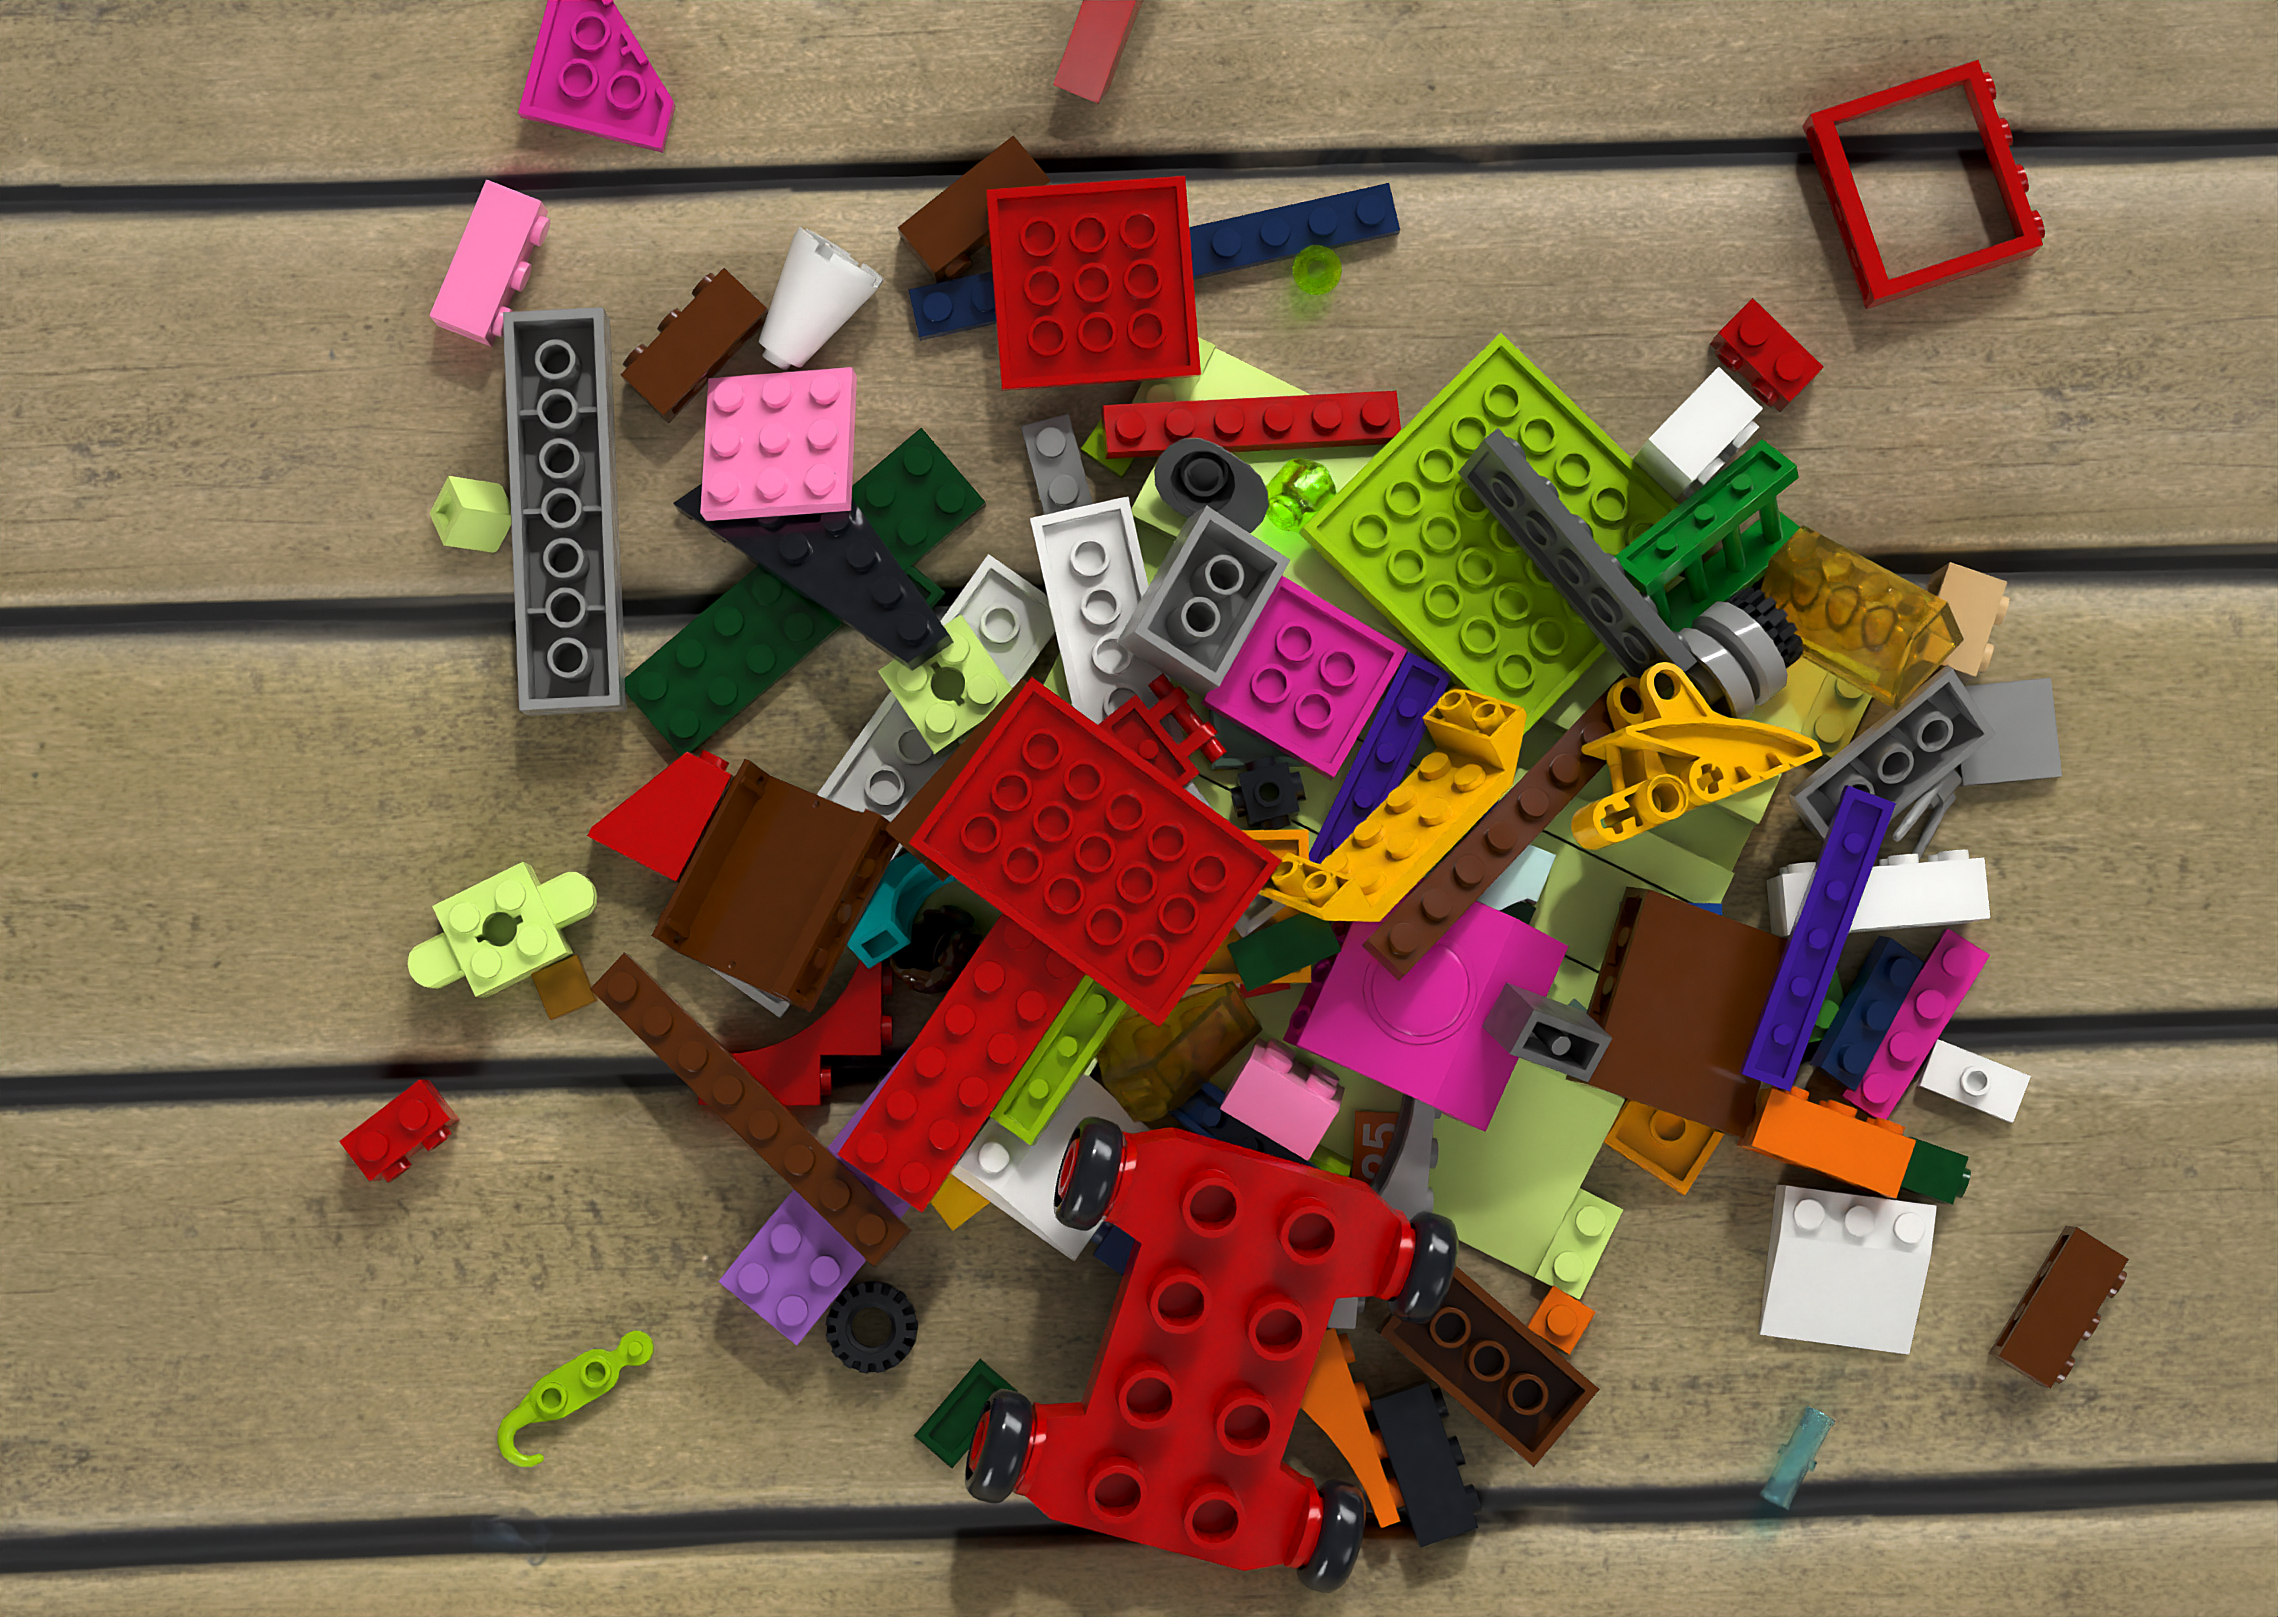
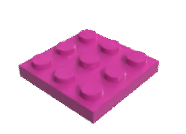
M1282 575L1218 688L1208 692L1201 704L1332 781L1408 649Z

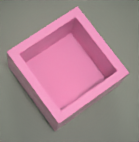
M1258 1037L1230 1083L1220 1109L1308 1161L1338 1113L1345 1088L1338 1084L1339 1077L1327 1068L1318 1064H1314L1310 1068L1294 1058L1296 1052L1285 1043L1274 1038H1270L1269 1042H1266Z

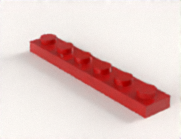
M1397 390L1103 405L1101 410L1105 459L1160 456L1169 445L1184 438H1202L1221 446L1231 453L1388 444L1401 431Z

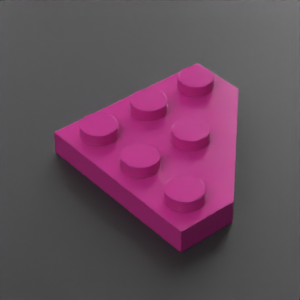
M548 0L518 110L520 118L663 153L676 106L613 0Z

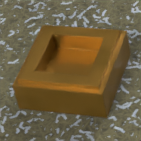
M577 954L531 974L551 1021L598 1001L596 995L590 990L592 985Z

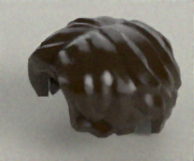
M942 905L939 910H925L922 914L924 918L912 925V943L889 957L893 972L908 985L909 990L930 995L948 991L980 946L983 935L981 931L974 927V917L969 912L952 905Z

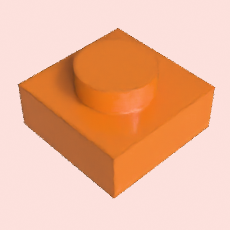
M1553 1285L1549 1287L1526 1326L1538 1336L1570 1355L1596 1312Z

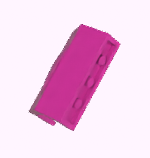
M1423 877L1380 922L1334 921L1332 930L1342 951L1318 961L1313 967L1311 983H1308L1298 1007L1291 1015L1289 1027L1283 1041L1344 1066L1434 1107L1457 1121L1486 1132L1519 1057L1509 1054L1482 1025L1506 982L1546 997L1569 946L1517 918L1475 901L1411 970L1398 981L1362 945L1426 879Z

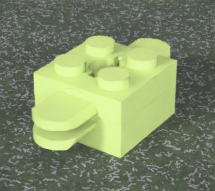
M961 614L944 625L954 643L912 671L897 660H893L878 670L938 760L959 747L1012 689Z
M521 862L433 905L432 907L444 932L418 944L412 949L408 956L407 965L409 973L415 982L423 987L434 989L442 988L466 976L475 997L485 999L530 977L534 972L573 956L574 953L562 928L587 917L593 912L597 906L598 896L596 888L590 879L578 872H566L540 884L532 866Z

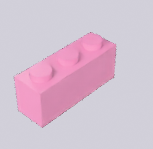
M486 179L429 315L437 326L490 347L493 346L496 336H504L503 312H513L508 307L515 290L522 292L528 282L532 265L527 263L532 249L534 245L540 247L543 244L550 227V219L546 218L548 211L542 201Z

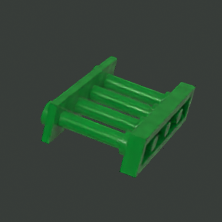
M1762 439L1614 556L1624 568L1625 577L1637 590L1651 598L1657 607L1658 616L1671 631L1680 632L1684 628L1692 629V621L1717 601L1727 602L1743 588L1751 587L1809 540V534L1779 511L1776 497L1799 478L1797 465ZM1759 511L1760 519L1743 533H1740L1739 525ZM1721 540L1723 548L1703 564L1702 555ZM1684 570L1686 578L1666 593L1664 585Z

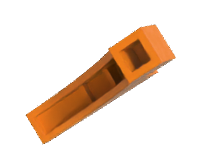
M1326 1328L1300 1408L1321 1427L1347 1459L1365 1490L1377 1522L1382 1528L1400 1522L1396 1509L1405 1506L1396 1478L1393 1477L1386 1480L1380 1460L1389 1458L1380 1430L1376 1429L1371 1432L1369 1430L1364 1412L1372 1410V1406L1363 1381L1353 1383L1347 1364L1355 1362L1356 1359L1347 1333L1337 1335L1335 1328Z

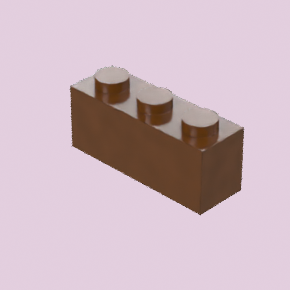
M1013 135L897 227L900 239L936 283L945 276L953 280L973 263L970 256L984 245L990 249L986 189L1051 185V180Z
M725 268L716 276L713 273L706 275L693 289L692 295L695 298L682 312L678 308L671 311L659 324L657 330L660 334L648 347L640 344L628 355L623 363L626 369L621 373V376L626 384L667 423H670L708 384V378H713L764 326L768 309Z
M2065 1226L1988 1354L2039 1386L2051 1389L2054 1382L2062 1383L2073 1368L2075 1358L2071 1354L2080 1339L2088 1340L2098 1327L2101 1315L2097 1311L2106 1296L2113 1298L2124 1284L2127 1272L2123 1271V1268L2129 1259L2080 1228Z

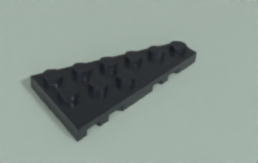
M702 484L673 503L681 514L707 528L712 535L722 542H727L745 554L750 561L806 599L809 598L820 605L829 615L841 623L843 621L864 635L866 640L912 671L954 643L947 630L853 499L851 500V511L706 521L700 513Z

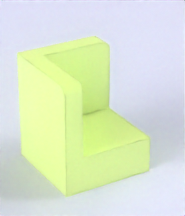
M454 476L447 477L429 513L444 546L492 553L498 551L512 524L511 504L500 484Z

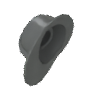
M1184 438L1169 445L1159 456L1154 470L1155 486L1162 500L1175 511L1188 518L1207 505L1248 533H1252L1263 522L1268 509V491L1262 477L1250 465L1226 449L1202 438Z

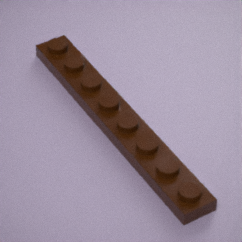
M1622 673L1612 685L1628 677ZM1612 685L1363 943L1362 947L1398 981L1411 970L1607 763L1606 760L1584 754L1581 748L1589 742L1615 732L1606 702ZM1623 688L1620 695L1621 705L1627 712L1637 714L1642 704L1639 696L1632 688Z
M624 952L590 988L612 1012L873 1267H878L912 1231L907 1224L629 954Z

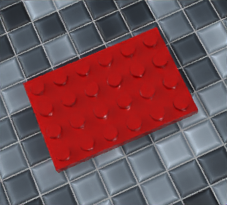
M1033 677L1029 679L909 841L912 847L1158 1028L1169 1016L1282 862L1272 852Z

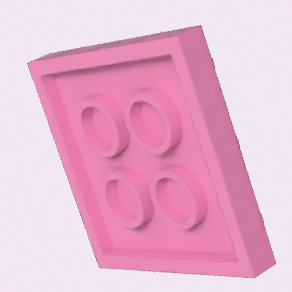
M852 367L708 378L700 510L706 521L851 511L857 375Z

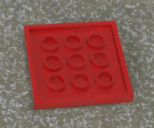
M1185 176L986 189L1001 391L1200 377L1201 368Z

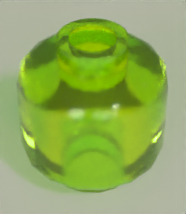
M1304 458L1289 460L1265 485L1268 491L1266 515L1281 530L1299 533L1302 527L1337 494L1330 472L1322 464Z

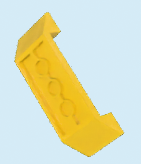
M1454 685L1422 717L1437 748L1427 755L1420 765L1397 788L1393 789L1387 798L1363 822L1358 824L1353 833L1331 855L1327 856L1321 864L1288 852L1281 859L1282 862L1258 894L1325 921L1380 922L1513 785L1527 717L1524 708Z

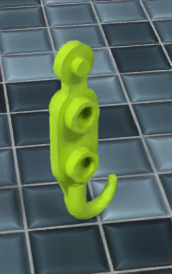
M631 1331L621 1338L615 1350L592 1349L586 1351L542 1377L535 1383L520 1405L511 1410L502 1419L497 1430V1444L501 1454L510 1463L519 1467H533L544 1461L542 1454L538 1453L528 1456L517 1451L513 1441L516 1432L530 1423L563 1418L608 1392L616 1385L620 1377V1371L624 1366H639L651 1359L654 1353L652 1338L643 1331Z

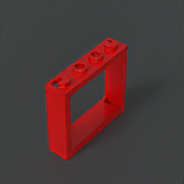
M1979 59L1812 113L1802 125L1866 309L2031 256L2043 246L2042 238L2045 237V229L2042 218L2037 210L2031 211L2025 194L2029 190L2026 172L2021 164L2015 165L2009 148L2013 144L2011 129L2007 120L2004 117L1999 118L1993 102L1996 99V87L1988 71L1983 73ZM1963 85L2016 238L1888 279L1835 126Z

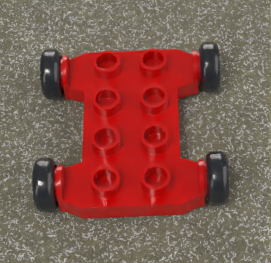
M1094 1116L1084 1118L1075 1127L1059 1169L1053 1202L1055 1218L1061 1224L1081 1231L1094 1228L1102 1219L1103 1221L1115 1224L1135 1240L1082 1401L1055 1404L1033 1402L1032 1405L1028 1398L1019 1392L1008 1389L994 1391L986 1399L971 1439L965 1469V1486L967 1491L977 1500L994 1504L1003 1502L1013 1491L1015 1494L1028 1498L1052 1520L1242 1571L1284 1564L1286 1567L1296 1569L1298 1579L1307 1588L1322 1593L1336 1591L1345 1584L1350 1576L1362 1543L1366 1519V1505L1363 1493L1355 1485L1336 1479L1328 1480L1316 1488L1311 1477L1300 1474L1283 1462L1282 1458L1336 1298L1375 1296L1387 1300L1390 1313L1402 1321L1415 1325L1429 1322L1442 1307L1454 1275L1458 1255V1235L1455 1224L1452 1220L1442 1215L1426 1211L1417 1213L1412 1219L1408 1220L1403 1211L1392 1208L1366 1182L1175 1127L1131 1134L1121 1131L1117 1124L1109 1120Z

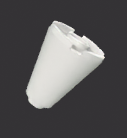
M799 227L793 236L758 341L766 348L762 356L786 371L791 364L801 368L879 289L884 279L865 263L859 268V263L850 257V253L808 229L804 230L802 227Z

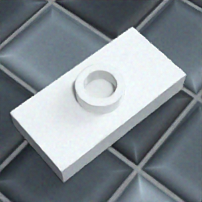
M1937 1039L1928 1054L1916 1086L2006 1122L2013 1123L2031 1076Z

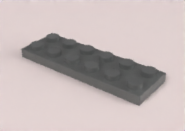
M1499 428L1487 436L1458 471V474L1631 677L1641 679L1645 670L1657 663L1663 662L1675 664L1684 673L1689 670L1697 660L1691 654V648L1686 639L1678 632L1670 630L1658 616L1657 607L1651 598L1645 593L1638 592L1625 577V571L1621 563L1613 555L1605 553L1592 538V533L1587 523L1578 515H1572L1560 501L1558 491L1553 483L1546 477L1539 476L1526 461L1525 452L1518 442L1510 437H1506ZM1659 672L1654 677V686L1658 696L1673 684L1671 678L1664 673Z

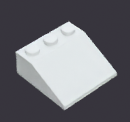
M1083 1074L1034 1146H1030L993 1118H990L951 1174L1075 1261L1103 1221L1101 1219L1090 1230L1081 1231L1067 1227L1055 1218L1053 1202L1056 1182L1065 1150L1075 1127L1084 1118L1094 1116L1109 1120L1117 1124L1121 1131L1131 1134L1151 1130L1090 1075L1086 1076Z
M1776 1185L1758 1334L1909 1354L1931 1257L1937 1206Z

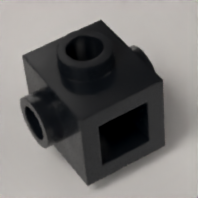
M1274 756L1245 763L1246 772L1238 774L1236 778L1238 787L1230 788L1237 818L1246 816L1249 828L1260 825L1261 830H1278L1291 826L1290 817L1297 816L1300 812L1298 802L1306 801L1299 771L1290 773L1288 763L1276 764ZM1266 783L1275 785L1279 791L1278 798L1272 802L1264 801L1259 795L1260 787Z

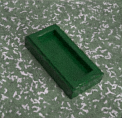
M1305 912L1227 945L1247 992L1342 951L1329 921L1322 920Z
M980 1358L914 1436L950 1468H953L969 1450L975 1425L986 1399L999 1389H1008L1016 1392L1018 1390Z

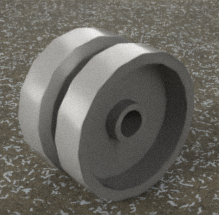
M1717 601L1692 621V629L1684 628L1678 632L1686 639L1691 648V654L1697 660L1685 674L1714 712L1728 718L1746 719L1754 713L1755 705L1764 704L1787 684L1788 674L1785 663L1773 640L1760 624L1745 611L1731 603Z

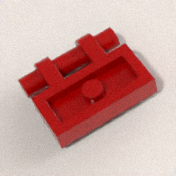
M1162 673L1148 685L1160 700L1158 703L1148 709L1135 694L1099 723L1098 726L1184 788L1200 775L1199 770L1188 757L1200 749L1209 762L1213 764L1226 754L1227 750L1215 737L1218 731L1209 721L1204 723L1187 703L1190 697L1182 687L1178 686L1175 688L1164 673ZM1170 714L1188 735L1178 745L1159 723Z

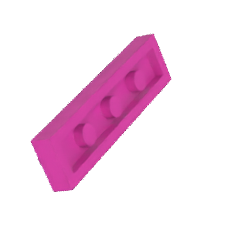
M1949 928L1944 929L1924 960L1917 978L1856 1091L1843 1089L1839 1097L1873 1119L1879 1117L1887 1120L1990 955Z

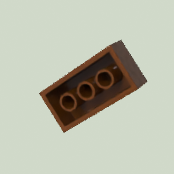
M1457 1266L1455 1267L1445 1301L1437 1315L1429 1322L1415 1325L1402 1321L1389 1313L1375 1330L1533 1467H1535L1600 1390Z

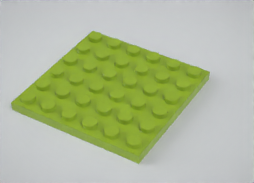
M1500 332L1302 527L1299 534L1433 664L1443 668L1451 676L1450 680L1455 685L1523 707L1527 714L1524 735L1607 648L1463 480L1458 471L1480 443L1499 428L1506 437H1510L1518 442L1525 452L1526 461L1539 476H1544L1553 483L1558 491L1560 501L1572 515H1578L1587 523L1595 542L1605 553L1616 556L1680 504ZM1680 572L1677 576H1675L1672 580H1670L1667 584H1665V585H1664L1665 589H1666L1682 572Z

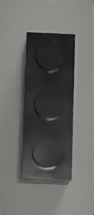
M1424 1379L1369 1398L1372 1413L1382 1435L1389 1456L1388 1460L1399 1485L1405 1509L1418 1545L1424 1547L1478 1528L1474 1515L1482 1513V1508L1473 1484L1463 1485L1458 1467L1465 1465L1466 1462L1457 1436L1447 1438L1441 1419L1448 1417L1449 1412L1440 1387L1431 1390L1429 1383Z

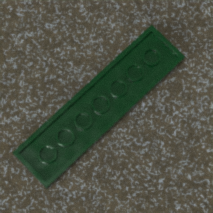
M922 428L916 431L852 486V499L904 571L912 565L915 566L986 505L984 499ZM757 566L625 677V692L680 757L686 752L693 754L846 623L843 621L841 623L829 615L820 605L809 598L806 599Z

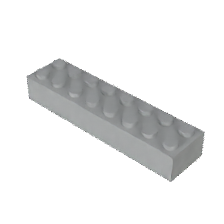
M603 307L503 312L519 710L527 716L627 711L624 681L625 655L610 318Z

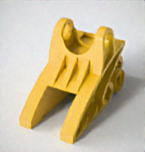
M1668 662L1657 663L1645 670L1641 679L1635 677L1624 678L1612 685L1608 692L1607 708L1615 732L1583 745L1581 750L1586 755L1607 761L1613 794L1577 810L1572 818V834L1577 843L1585 849H1602L1665 822L1674 820L1685 812L1701 805L1710 804L1816 759L1823 754L1817 741L1792 730L1752 720L1728 718L1712 711L1681 668ZM1659 672L1668 675L1673 681L1674 694L1670 700L1660 698L1655 690L1654 677ZM1625 687L1632 688L1642 702L1641 709L1637 714L1627 712L1621 705L1620 695ZM1602 818L1604 819V822L1607 825V827L1603 828L1601 825L1600 819Z

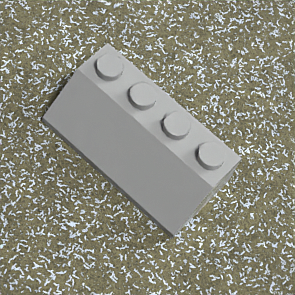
M1947 664L1789 793L1790 804L1812 835L1823 844L1844 785L1896 803L1890 819L1892 820L1993 738L1996 733L1953 668Z

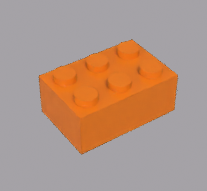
M1773 1085L1771 1088L1759 1089L1755 1100L1756 1114L1754 1120L1749 1127L1747 1126L1744 1138L1739 1137L1737 1146L1877 1197L1897 1198L1916 1140L1903 1136L1906 1127L1876 1117V1119L1867 1117L1866 1122L1855 1118L1857 1109L1833 1100H1828V1102L1820 1100L1818 1105L1807 1101L1810 1092L1793 1085L1790 1092Z

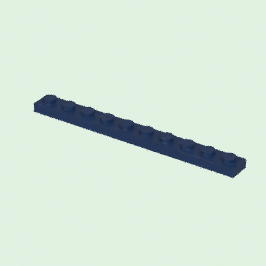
M1385 183L1189 227L1193 279L1196 280L1398 235L1400 233V226L1390 184ZM992 271L909 289L920 341L996 324Z

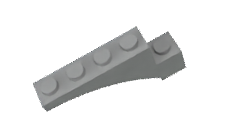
M1403 1094L1392 1139L1380 1167L1369 1186L1392 1208L1403 1211L1407 1219L1410 1220L1422 1211L1433 1212L1434 1196L1432 1188L1428 1187L1429 1170L1430 1168H1435L1438 1161V1142L1436 1138H1433L1434 1119H1440L1442 1111ZM1365 1297L1336 1298L1327 1328L1355 1329L1357 1313H1363Z

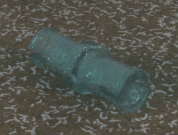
M1809 1406L1805 1407V1412L1788 1444H1781L1777 1452L1781 1457L1764 1489L1759 1493L1761 1497L1787 1511L1807 1471L1813 1472L1818 1464L1814 1461V1458L1831 1426L1836 1422L1824 1413Z

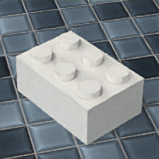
M1718 367L1646 441L1633 460L1675 501L1682 494L1689 498L1704 486L1759 428L1753 419L1763 408Z

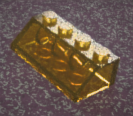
M1802 525L1769 560L1761 591L1764 592L1766 600L1771 597L1777 602L1776 608L1779 611L1781 609L1786 611L1788 623L1794 622L1798 629L1794 634L1801 636L1803 642L1800 645L1803 648L1801 657L1895 710L1964 641L1948 602L1805 525Z

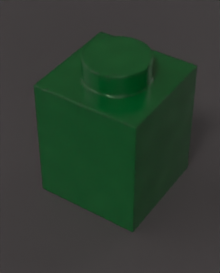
M1908 1137L1916 1140L1900 1189L1942 1204L1953 1205L1955 1197L1962 1198L1968 1187L1971 1170L1965 1167L1969 1157L1914 1137Z

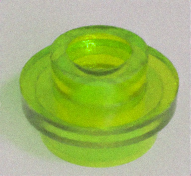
M1312 245L1304 248L1297 254L1292 265V275L1295 283L1301 290L1311 295H1322L1330 292L1336 287L1342 274V266L1338 256L1330 248L1322 245ZM1314 261H1321L1325 266L1323 274L1316 278L1310 277L1308 275L1309 265Z

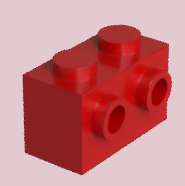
M1753 298L1717 333L1710 343L1716 350L1715 355L1720 362L1732 372L1738 371L1751 384L1750 388L1757 398L1769 407L1774 406L1779 412L1824 368Z
M419 1079L339 1142L369 1182L380 1181L384 1178L389 1183L412 1166L409 1158L423 1147L430 1152L446 1141L453 1134L449 1127L460 1119L430 1080Z

